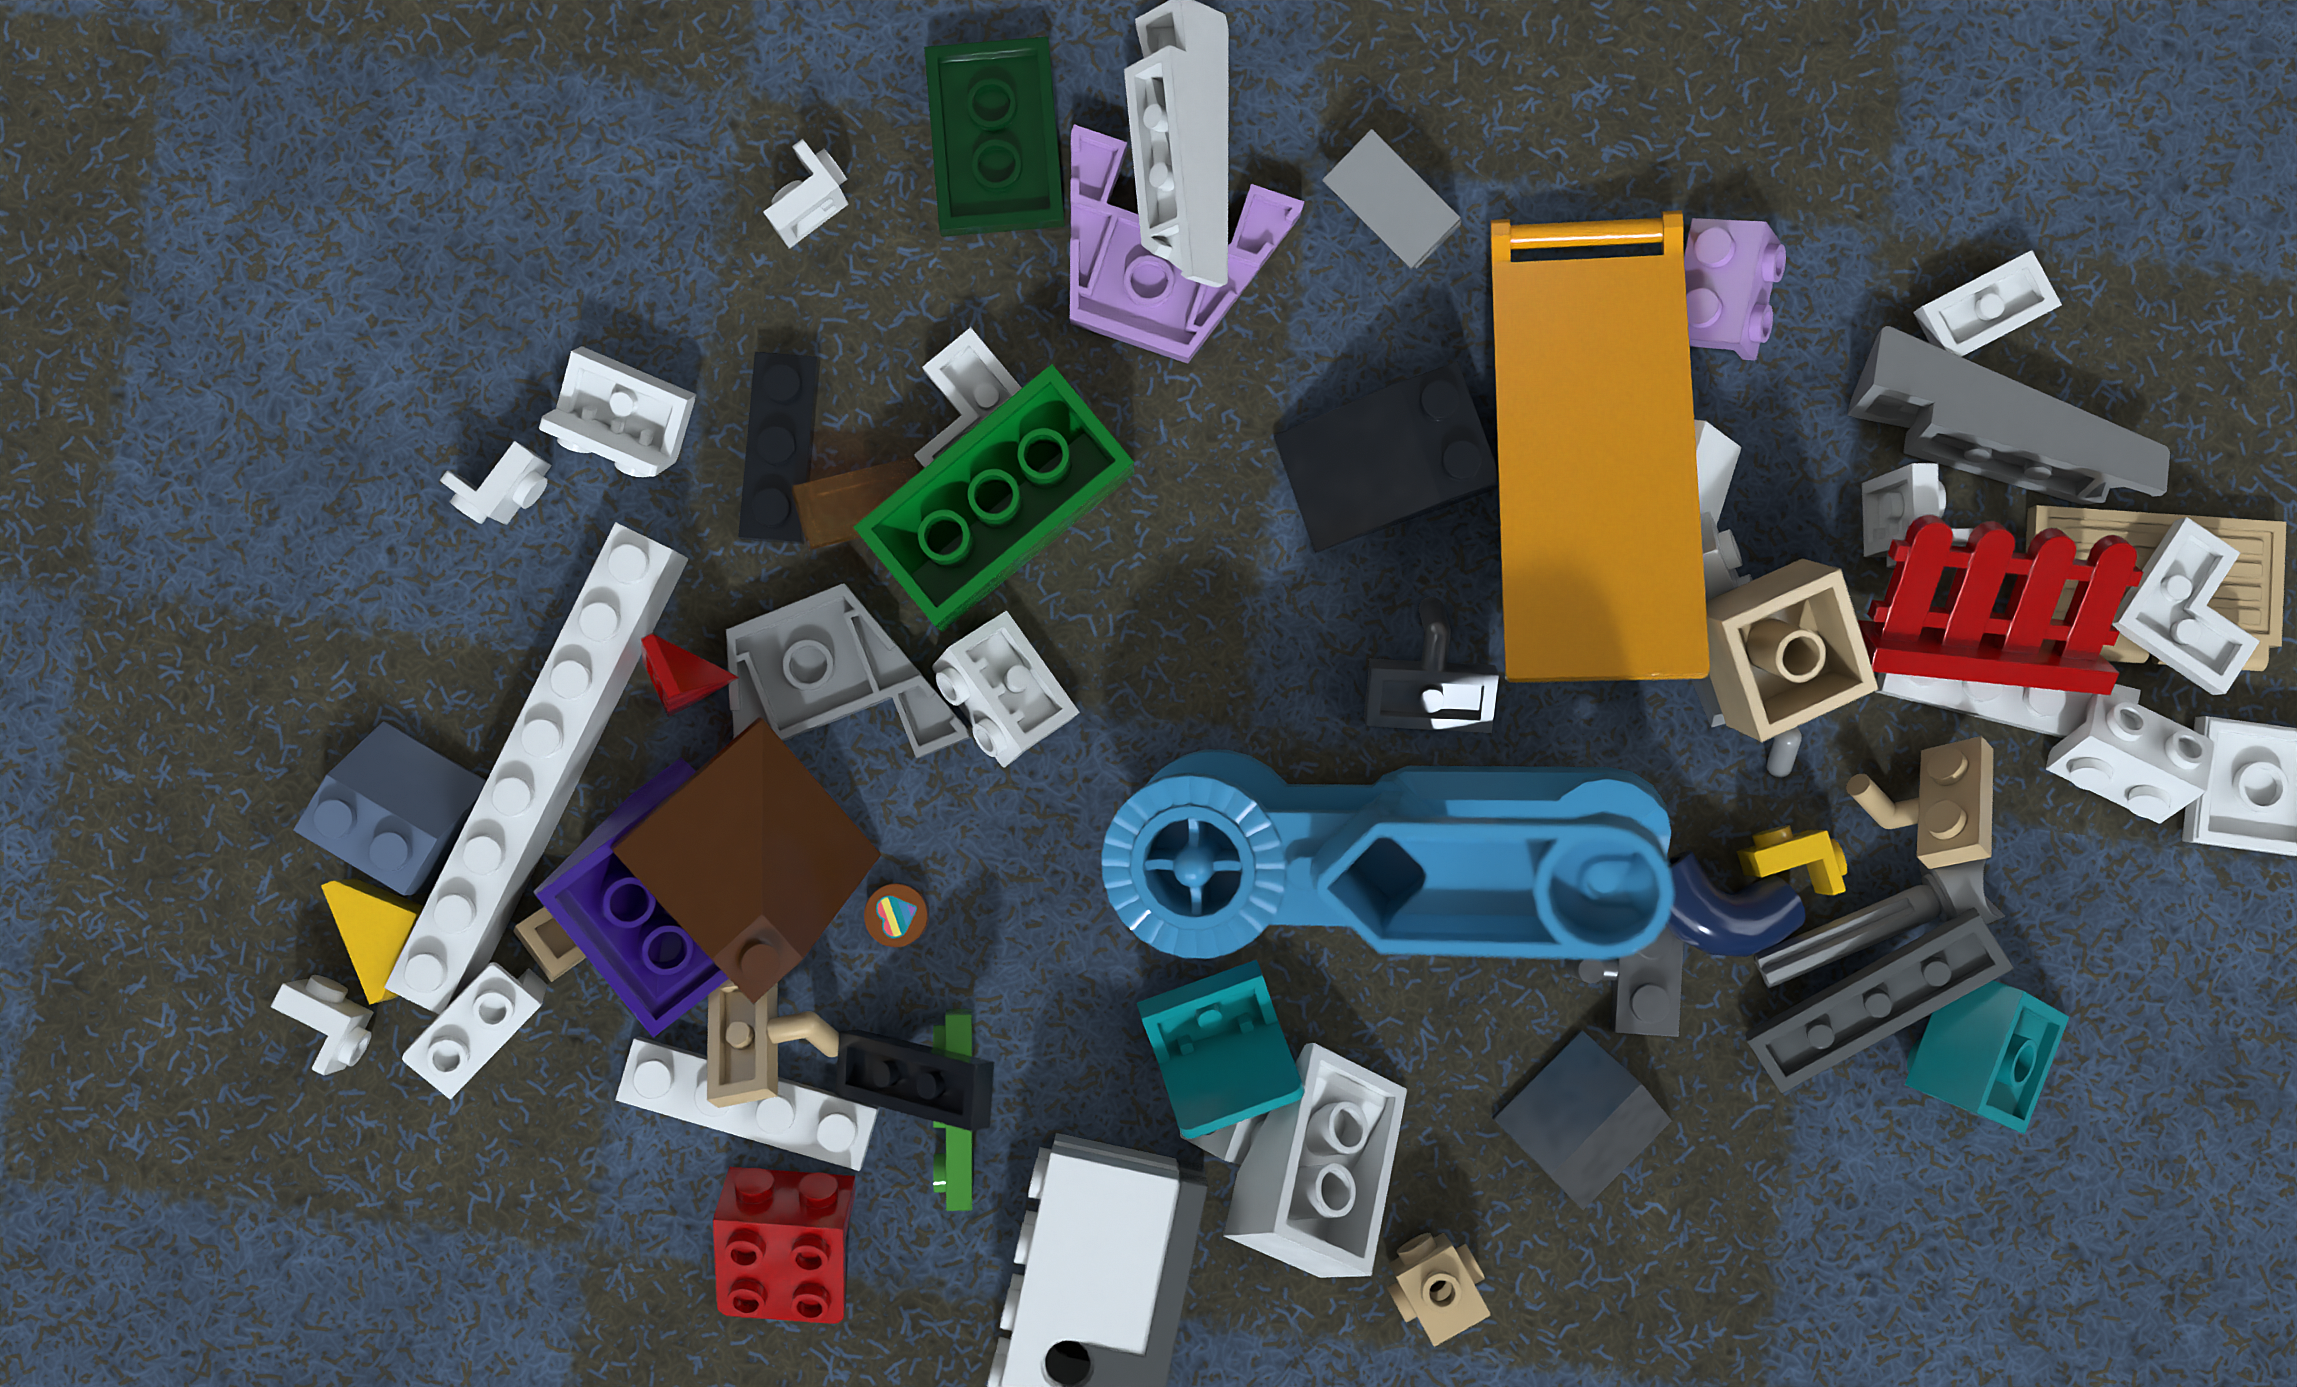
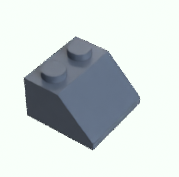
M383 721L325 776L293 831L404 896L429 893L443 870L487 780L390 723Z

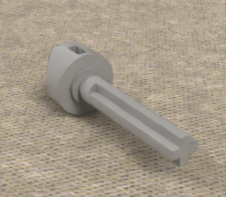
M1986 858L1928 869L1919 860L1922 885L1909 888L1894 896L1755 953L1754 961L1762 974L1765 984L1768 988L1774 987L1917 926L1933 921L1937 917L1946 923L1973 907L1978 911L1985 924L2005 917L1984 895L1983 880Z

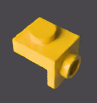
M1790 825L1780 826L1752 835L1755 846L1737 851L1744 875L1764 877L1806 864L1815 893L1836 895L1846 891L1842 876L1847 874L1846 859L1839 843L1835 839L1829 838L1827 830H1805L1793 834Z

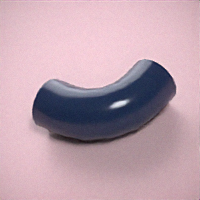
M1691 850L1669 858L1674 885V898L1666 926L1678 939L1706 954L1748 957L1779 943L1804 924L1806 916L1802 901L1795 890L1782 878L1773 874L1759 877L1742 890L1729 894L1720 890L1712 883Z

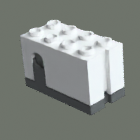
M1056 1133L1052 1149L1040 1147L1028 1195L1030 1198L1041 1200L1039 1211L1026 1210L1014 1260L1015 1263L1027 1265L1025 1276L1014 1273L1012 1275L1000 1326L1002 1329L1012 1330L1011 1339L999 1337L987 1387H1166L1208 1188L1203 1164L1180 1159L1177 1162L1175 1158L1059 1133ZM1063 1340H1073L1080 1343L1086 1350L1078 1354H1065L1059 1351L1054 1344Z

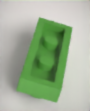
M946 1009L945 1025H933V1047L972 1056V1009ZM933 1121V1128H946V1153H934L933 1157L934 1193L946 1192V1211H972V1131Z

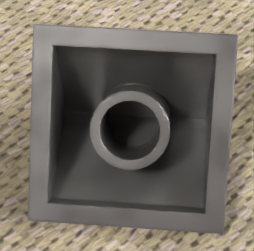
M1581 1029L1492 1118L1582 1210L1672 1121L1643 1084Z

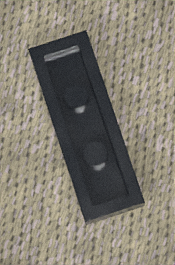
M755 352L738 537L742 540L804 545L820 360L817 356Z
M859 1029L839 1032L835 1095L968 1131L990 1128L994 1075L993 1061Z

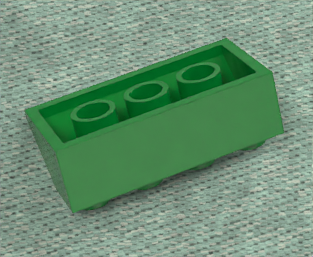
M1051 364L859 521L853 528L934 626L943 632L1133 476L1134 461L1053 364Z

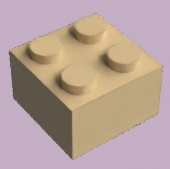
M1802 558L1706 601L1710 662L1709 675L1726 726L1763 742L1878 690L1841 569Z

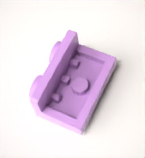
M1692 218L1684 255L1690 347L1734 350L1743 360L1757 359L1760 342H1767L1772 330L1773 311L1771 305H1768L1773 282L1781 280L1786 262L1785 247L1767 222Z

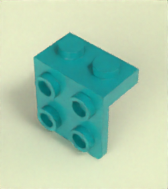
M1257 959L1137 1002L1141 1020L1157 1058L1173 1112L1183 1137L1188 1139L1197 1138L1296 1102L1303 1097L1305 1089L1278 1022Z

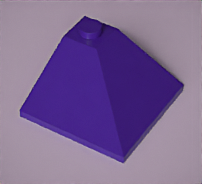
M682 757L632 793L534 891L537 898L653 1038L729 979L610 848L696 772Z

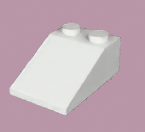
M1315 1043L1305 1044L1295 1063L1305 1093L1300 1100L1269 1112L1237 1173L1223 1236L1320 1278L1371 1276L1407 1089Z

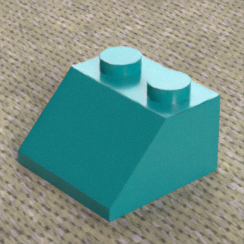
M1992 980L1931 1013L1923 1038L1915 1042L1908 1055L1907 1070L1909 1074L1904 1085L2025 1134L2069 1016L2023 990Z

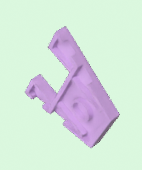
M1074 124L1071 132L1070 324L1189 363L1300 218L1304 201L1251 184L1232 242L1228 244V283L1215 288L1186 279L1181 275L1182 270L1167 259L1154 255L1141 245L1139 215L1137 213L1109 204L1127 152V142Z

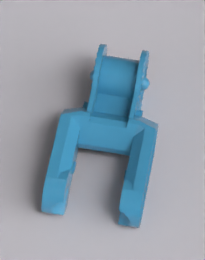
M1205 749L1173 760L1156 773L1146 786L1138 790L1124 803L1116 813L1106 832L1101 855L1102 878L1109 901L1118 913L1121 921L1140 940L1152 945L1161 952L1182 958L1209 959L1230 954L1252 942L1270 924L1351 926L1382 954L1609 959L1631 955L1653 942L1669 920L1674 898V885L1667 857L1671 837V824L1667 805L1651 783L1631 771L1611 767L1406 766L1382 775L1373 785L1287 784L1271 767L1250 755L1227 749Z

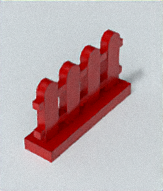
M1928 514L1918 517L1910 524L1904 540L1892 539L1887 554L1893 561L1897 562L1884 601H1871L1867 615L1873 621L1857 620L1873 672L2111 695L2119 672L2100 652L2103 645L2115 646L2120 631L2112 625L2113 619L2126 587H2138L2144 573L2135 565L2137 561L2136 549L2124 538L2118 535H2108L2099 539L2091 548L2087 560L2074 559L2076 545L2070 537L2060 529L2048 528L2034 536L2027 553L2013 552L2015 548L2013 535L2000 523L1988 521L1978 525L1971 532L1966 547L1953 546V532L1951 528L1940 517ZM1944 566L1957 567L1958 569L1945 606H1930ZM2005 573L2019 574L2005 613L1991 612ZM2066 579L2078 580L2079 582L2064 620L2053 619L2052 616Z

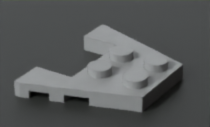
M845 583L726 629L728 672L739 677L729 683L730 710L733 712L734 738L760 716L782 741H786L892 698L916 758H921L971 738L968 728Z

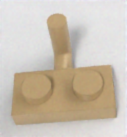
M1982 736L1921 750L1918 798L1893 803L1866 774H1857L1848 781L1847 792L1881 827L1895 829L1918 824L1917 857L1928 869L1991 857L1993 748Z
M730 979L726 980L708 995L707 1101L717 1108L778 1097V1043L805 1038L826 1056L836 1057L838 1056L839 1032L812 1011L778 1017V982L753 1004Z

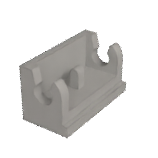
M1373 129L1322 179L1410 270L1414 267L1418 268L1461 226V217Z

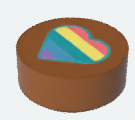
M893 883L879 888L870 896L864 910V921L869 934L877 942L889 947H902L914 942L924 933L929 922V907L925 897L919 890L908 884Z

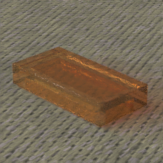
M915 456L793 486L791 492L808 550L861 538L853 526L919 473Z

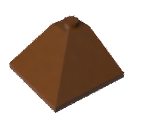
M760 716L610 847L637 879L753 1004L803 960L881 856L873 844Z

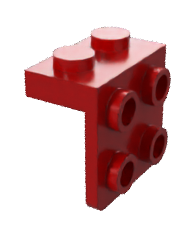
M729 1167L713 1217L717 1308L722 1314L744 1318L829 1324L842 1321L846 1309L845 1239L855 1200V1176L822 1172L810 1173Z

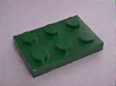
M1048 36L924 47L938 221L941 237L1065 227Z

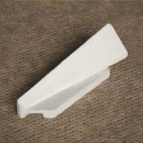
M1168 0L1135 19L1144 59L1124 69L1141 245L1154 255L1167 259L1182 270L1181 275L1186 279L1216 288L1228 283L1229 29L1226 15L1195 0Z

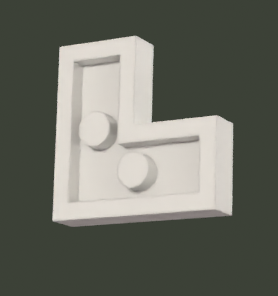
M971 327L922 367L924 372L961 416L915 453L914 456L924 468L927 467L1022 389Z
M2188 517L2174 521L2142 571L2144 573L2138 587L2132 586L2120 603L2112 625L2122 635L2212 695L2227 693L2260 642L2207 606L2241 552Z

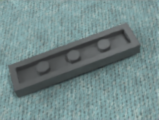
M1973 907L1745 1032L1748 1044L1782 1094L2011 971L2014 967L1978 911Z

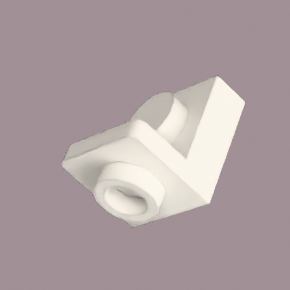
M803 139L792 147L800 162L811 176L804 182L796 180L785 185L773 197L772 206L764 211L775 231L789 248L848 205L839 187L847 179L839 166L825 149H822L815 155Z

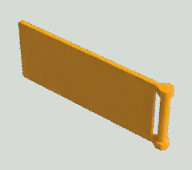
M1681 210L1662 211L1660 218L1510 225V219L1490 220L1505 678L1511 683L1705 678L1710 670L1683 252V213ZM1661 243L1662 255L1511 262V250Z

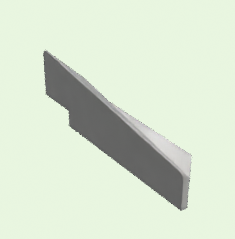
M1885 326L1877 335L1851 398L1847 415L1910 428L1906 432L1904 454L2081 505L2105 502L2110 488L2126 487L2150 494L2151 497L2162 496L2167 492L2170 451L2165 445L1893 327Z

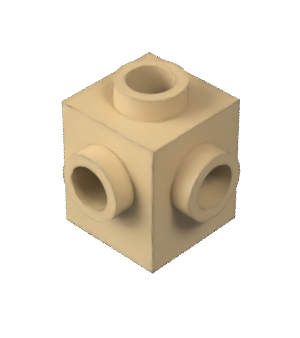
M1425 1233L1409 1240L1397 1250L1399 1258L1388 1263L1398 1281L1388 1286L1387 1289L1406 1323L1418 1317L1434 1347L1491 1315L1475 1284L1485 1279L1476 1260L1466 1244L1455 1249L1445 1233L1435 1238L1432 1237L1431 1233ZM1441 1280L1439 1284L1431 1287L1434 1282Z

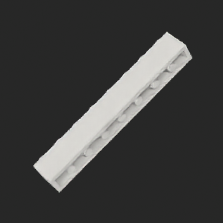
M615 522L384 987L385 989L440 1015L488 965L642 654L641 639L652 634L689 558Z

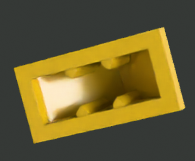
M356 878L333 880L321 885L369 1004L400 996L384 987L424 906Z

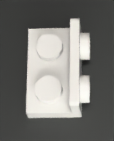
M1912 463L1862 483L1864 557H1887V567L1895 568L1897 561H1893L1887 554L1892 539L1904 540L1910 524L1920 516L1928 514L1936 515L1940 518L1943 516L1946 507V492L1943 484L1938 481V463ZM1974 528L1951 529L1953 532L1952 545L1965 546Z
M1007 610L949 646L932 666L942 695L948 702L960 707L973 726V735L980 748L987 755L995 757L1002 767H1006L1015 761L1027 749L1080 713Z
M492 962L488 964L405 1050L402 1057L403 1061L451 1100L542 1005L547 984L529 968L517 980L498 963Z

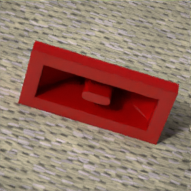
M655 634L641 639L642 662L668 717L685 710L739 678Z

